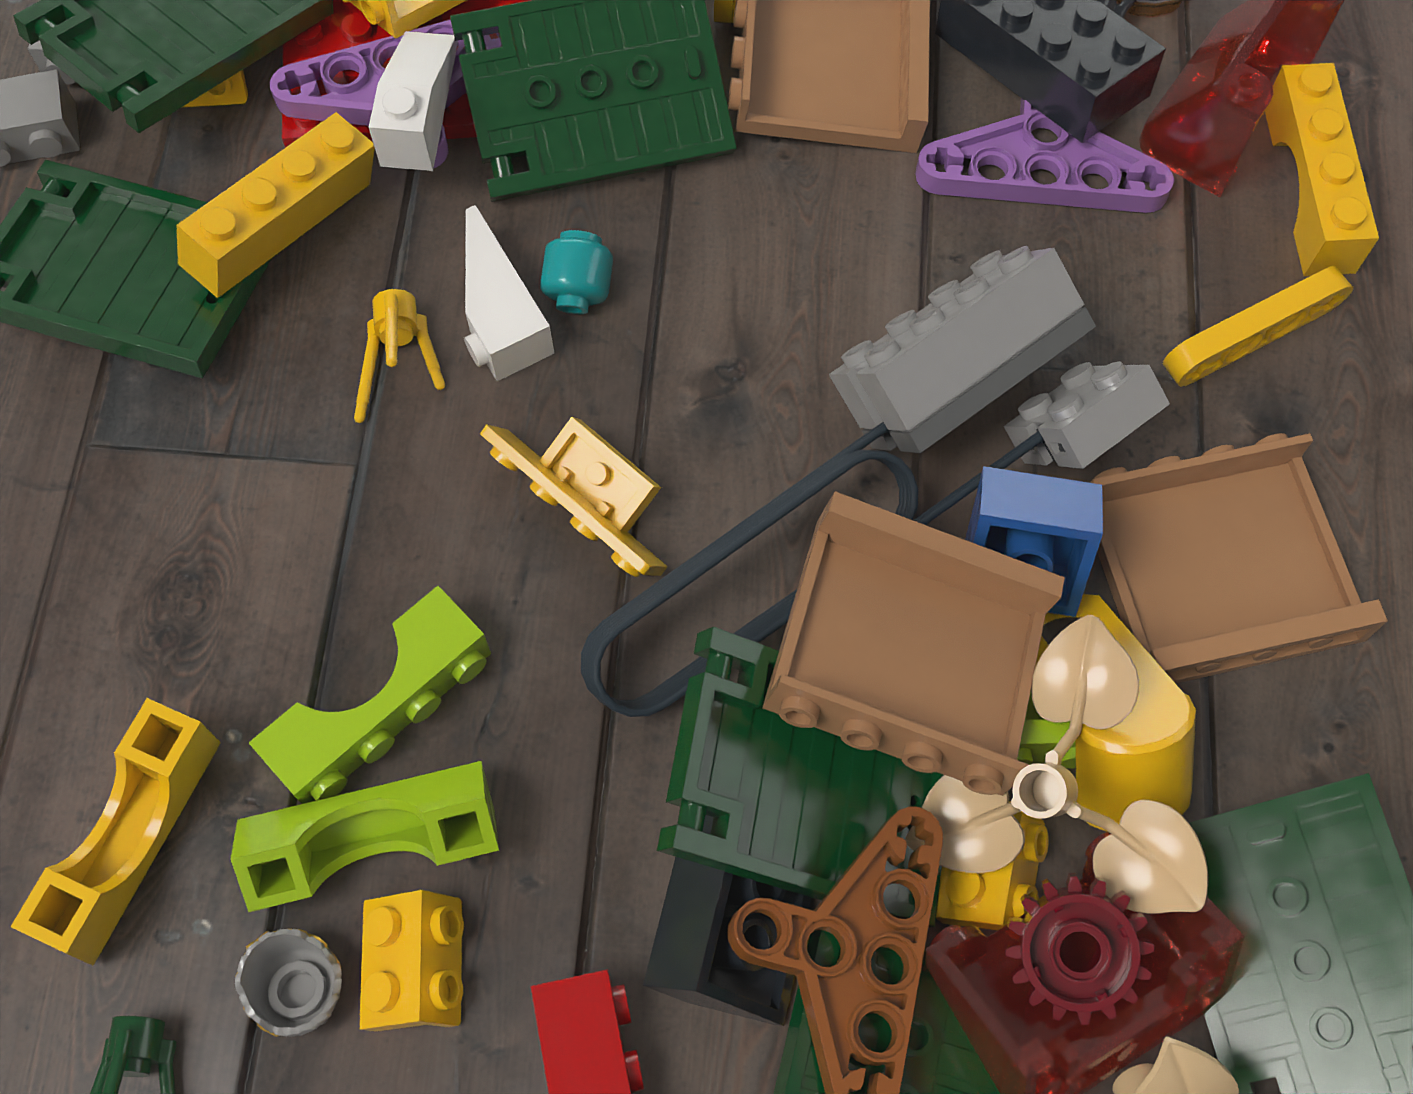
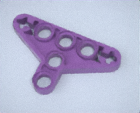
M451 20L409 31L454 35ZM403 35L396 39L393 36H389L279 68L270 80V90L276 106L281 113L288 117L324 121L337 112L350 124L369 126L377 85L385 71L382 65L388 58L393 56ZM489 35L484 36L486 49L501 47L500 38L491 39ZM458 40L445 109L466 93L459 61V55L466 54L463 40ZM343 70H354L359 73L358 78L349 84L342 85L332 81L334 76ZM322 79L327 92L326 95L322 96L316 82ZM295 87L301 88V93L291 95L290 89ZM443 124L434 168L440 166L446 160L449 152Z
M1022 98L1019 116L925 145L920 151L915 173L920 187L929 193L937 195L1141 213L1155 212L1161 209L1166 203L1174 183L1172 171L1162 162L1101 132L1096 133L1081 143ZM1037 128H1046L1053 131L1058 139L1049 143L1041 142L1035 139L1031 132ZM964 158L971 159L967 175H962ZM935 163L944 164L946 172L936 171ZM984 165H995L1003 170L1005 176L999 180L986 179L979 173L978 169ZM1036 169L1048 170L1055 175L1057 181L1047 185L1040 184L1033 180L1030 173ZM1121 172L1127 173L1122 186L1125 189L1118 188L1122 176ZM1087 174H1098L1106 179L1109 186L1104 189H1094L1087 186L1082 177ZM1141 181L1149 182L1150 189L1153 191L1146 190L1144 182Z

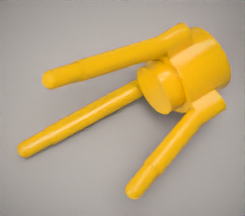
M387 289L379 292L372 300L373 319L367 322L368 339L354 420L357 423L364 422L380 340L385 344L386 364L389 367H394L397 365L398 346L410 343L413 336H417L435 388L437 390L445 388L441 368L428 334L427 317L416 313L415 297L405 290Z

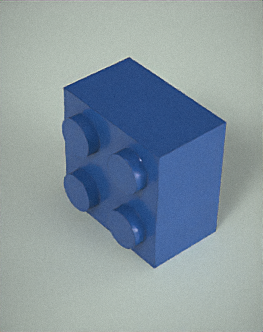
M983 466L965 540L1065 577L1061 598L1048 613L1076 617L1103 535L1102 484Z

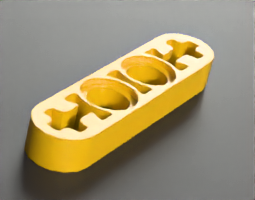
M1336 266L1325 268L1183 341L1165 357L1163 366L1180 387L1187 386L1327 314L1352 293L1353 287Z

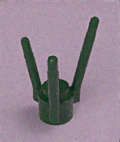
M142 1016L113 1017L109 1038L105 1040L102 1061L90 1094H118L122 1077H149L151 1065L155 1064L158 1065L160 1094H176L173 1061L177 1041L162 1039L165 1022Z

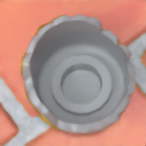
M294 928L279 929L273 932L266 931L246 946V952L239 961L238 972L235 976V988L240 995L239 999L243 1005V1010L249 1018H252L261 1030L275 1037L302 1036L317 1029L332 1016V1011L340 998L342 983L340 962L335 954L329 950L327 943L317 935Z

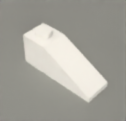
M405 31L378 82L369 123V131L381 167L433 171L458 41L454 39V35Z
M476 205L466 209L465 313L471 334L464 337V341L476 365L481 367L487 364L496 381H499L554 354V348L548 322Z

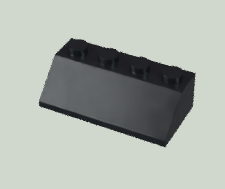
M708 815L705 816L703 832L711 834L713 817ZM675 857L643 986L686 1003L773 1025L784 1026L795 975L751 964L739 958L730 946L728 925L732 916L746 902L756 898L773 899L810 909L812 898ZM752 913L746 916L742 931L745 940L756 949L766 950L774 946L777 939V928L773 920L763 913Z

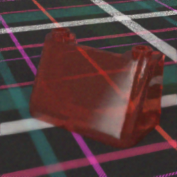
M1247 0L1219 19L1147 118L1139 138L1142 152L1167 165L1175 174L1221 197L1232 181L1238 169L1237 164L1254 129L1272 99L1273 86L1270 80L1281 69L1282 65L1312 64L1345 0Z
M1108 831L1093 840L1086 849L1085 857L1087 860L1083 868L1082 879L1079 880L1081 887L1090 888L1091 883L1096 878L1093 870L1094 851L1102 839L1111 835ZM1208 897L1204 907L1197 912L1142 913L1148 923L1141 930L1137 931L1136 935L1137 937L1150 939L1154 944V952L1140 955V962L1148 967L1152 973L1150 980L1135 979L1131 986L1138 997L1135 1004L1121 998L1114 1003L1115 1018L1110 1020L1102 1010L1091 1012L1089 1025H1082L1077 1012L1066 1010L1060 1021L1053 1019L1051 1002L1046 999L1034 1007L1028 1002L1027 995L1032 987L1031 982L1015 984L1011 976V972L1018 965L1022 964L1023 961L1022 959L1007 957L1005 954V944L1019 941L1020 935L1008 928V924L987 937L978 927L973 925L962 928L960 925H952L945 928L936 935L929 947L926 948V966L1000 1094H1084L1162 1043L1165 1037H1171L1200 1018L1220 1001L1231 985L1245 936ZM1125 909L1123 913H1124L1125 916H1126V915H1129V914H1131V913H1139V912H1135V911H1131V910H1129V909ZM1025 913V914H1023L1022 916H1020V918H1023V919H1024V917H1025V915H1026L1027 913ZM1073 932L1063 939L1060 945V955L1070 963L1081 964L1087 962L1096 951V939L1086 932Z

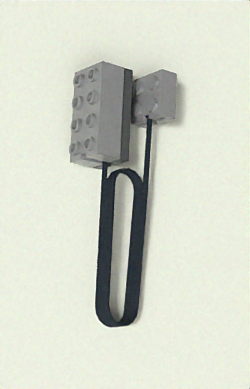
M1023 246L1007 255H1002L1000 250L994 251L972 264L970 268L973 274L961 283L958 280H953L934 290L928 296L931 302L928 306L917 313L915 310L907 311L887 323L885 328L888 333L874 343L871 340L864 341L845 352L841 357L844 364L831 372L829 376L859 427L864 428L862 430L864 435L604 619L588 635L581 652V674L587 689L612 711L628 717L650 716L667 708L684 696L687 691L689 678L705 672L706 658L700 656L641 697L634 700H618L606 692L601 680V660L607 646L620 633L857 464L869 459H875L884 463L894 474L899 487V504L895 514L924 525L930 523L976 490L982 472L914 519L918 509L919 488L913 471L901 458L891 453L862 449L870 444L872 449L891 451L898 446L902 452H923L1096 327L1087 308L1082 307L1085 304L1055 248L1030 251L1028 246ZM1121 361L1113 362L1106 366H1092L1090 362L1079 364L1061 376L1060 380L1063 384L1052 392L1036 395L1025 401L1018 408L1020 415L1003 426L1015 448L989 467L1005 469L1021 457L1024 464L1048 465L1052 461H1056L1059 467L1083 469L1170 403L1150 365H1123ZM797 589L733 634L759 643L788 622Z

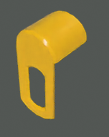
M1083 594L1075 618L1094 615L1104 623L1114 638L1129 654L1137 669L1139 694L1132 712L1118 725L1108 729H1094L1082 723L1081 733L1075 740L1076 782L1078 785L1076 802L1087 809L1111 818L1118 824L1127 807L1140 800L1161 802L1183 815L1190 806L1192 794L1196 709L1189 695L1182 692L1099 595ZM1047 613L1044 625L1055 619L1072 616ZM1042 636L1040 640L1036 665L1040 657L1046 650V648L1049 646V644L1045 641V639ZM1087 822L1090 826H1093V827H1095V828H1098V829H1101V830H1103V831L1108 832L1107 830H1105V829H1103V828H1101V827H1099V826H1096V825H1094V824H1091V823Z

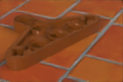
M909 806L900 809L890 817L814 911L773 899L756 898L746 902L732 916L728 925V940L732 950L739 958L751 964L797 976L825 1094H848L849 1092L860 1090L863 1086L866 1069L849 1070L850 1055L854 1060L864 1065L886 1066L885 1075L880 1072L870 1075L867 1094L900 1093L943 846V831L939 821L931 812L921 807ZM909 824L915 826V837L923 840L924 845H921L911 853L908 869H895L887 872L885 870L887 861L896 867L905 859L907 843L903 838L897 837V833L904 830ZM913 870H920L921 875L913 872ZM901 884L911 891L915 899V910L910 918L898 919L886 910L883 902V893L888 885ZM763 913L773 920L777 928V939L774 946L766 950L756 949L745 940L742 931L743 922L747 915ZM824 930L833 934L838 940L841 947V955L834 966L822 967L810 958L807 951V940L812 932ZM880 947L894 950L902 959L904 973L901 980L895 985L879 981L872 971L871 958L874 951ZM868 1013L884 1017L892 1030L890 1045L882 1053L867 1049L862 1044L858 1035L860 1021Z

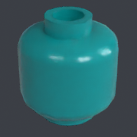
M579 230L563 231L560 234V238L554 239L546 245L540 289L548 298L556 301L557 310L570 314L588 313L589 306L603 303L608 297L613 254L606 246L602 245V238L596 234Z

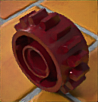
M1068 873L1066 887L1056 889L1048 878L1043 880L1042 887L1045 895L1036 900L1024 894L1020 900L1027 914L1024 919L1009 917L1007 923L1009 929L1020 935L1019 941L1005 944V954L1007 957L1022 959L1023 961L1022 964L1018 965L1011 972L1014 983L1030 981L1032 987L1027 995L1028 1002L1033 1007L1044 999L1051 1002V1013L1055 1020L1060 1021L1066 1010L1077 1012L1082 1025H1089L1091 1012L1102 1010L1110 1020L1115 1018L1114 1003L1123 998L1135 1004L1138 997L1131 987L1135 979L1150 980L1152 975L1149 968L1140 962V955L1154 952V944L1150 939L1137 937L1136 932L1148 923L1145 916L1141 912L1125 916L1123 912L1131 898L1123 890L1114 894L1111 898L1105 896L1106 882L1103 878L1096 877L1091 883L1090 888L1081 887L1076 873ZM1073 932H1086L1092 935L1097 943L1093 957L1081 964L1066 961L1060 955V945L1067 935Z

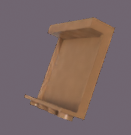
M736 0L733 27L742 28V37L734 36L731 68H737L740 71L739 78H731L728 97V109L737 110L735 132L917 153L928 124L930 0Z
M1283 433L1274 434L1261 439L1255 445L1234 449L1233 445H1221L1206 451L1199 457L1181 460L1178 456H1169L1153 462L1147 468L1127 472L1125 468L1117 467L1103 471L1092 479L1091 483L1102 484L1103 535L1097 552L1120 619L1175 683L1365 642L1388 621L1379 599L1364 603L1360 601L1302 459V455L1313 442L1310 433L1290 438Z
M834 491L814 530L762 708L779 714L781 719L790 725L800 728L815 727L840 736L845 744L860 750L875 749L900 758L907 767L926 773L938 772L960 780L966 788L973 792L1003 796L1013 787L1017 774L1029 765L1017 760L1033 681L1032 677L1035 671L1045 615L1061 598L1065 577Z

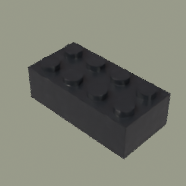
M941 0L935 30L936 35L1023 100L1029 102L1034 108L1081 143L1151 96L1166 50L1165 47L1097 0Z

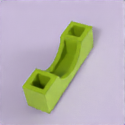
M439 586L435 587L392 623L398 645L397 662L388 683L375 697L361 706L340 712L319 711L297 702L249 742L251 747L301 804L337 796L346 786L347 777L364 762L368 764L373 763L384 756L395 742L394 736L411 722L416 724L427 719L440 705V697L458 682L465 684L471 681L485 667L486 658L491 654L484 633Z
M482 761L238 819L231 862L248 912L312 897L319 886L333 873L352 862L375 854L393 851L415 852L428 857L438 866L499 851L495 810Z

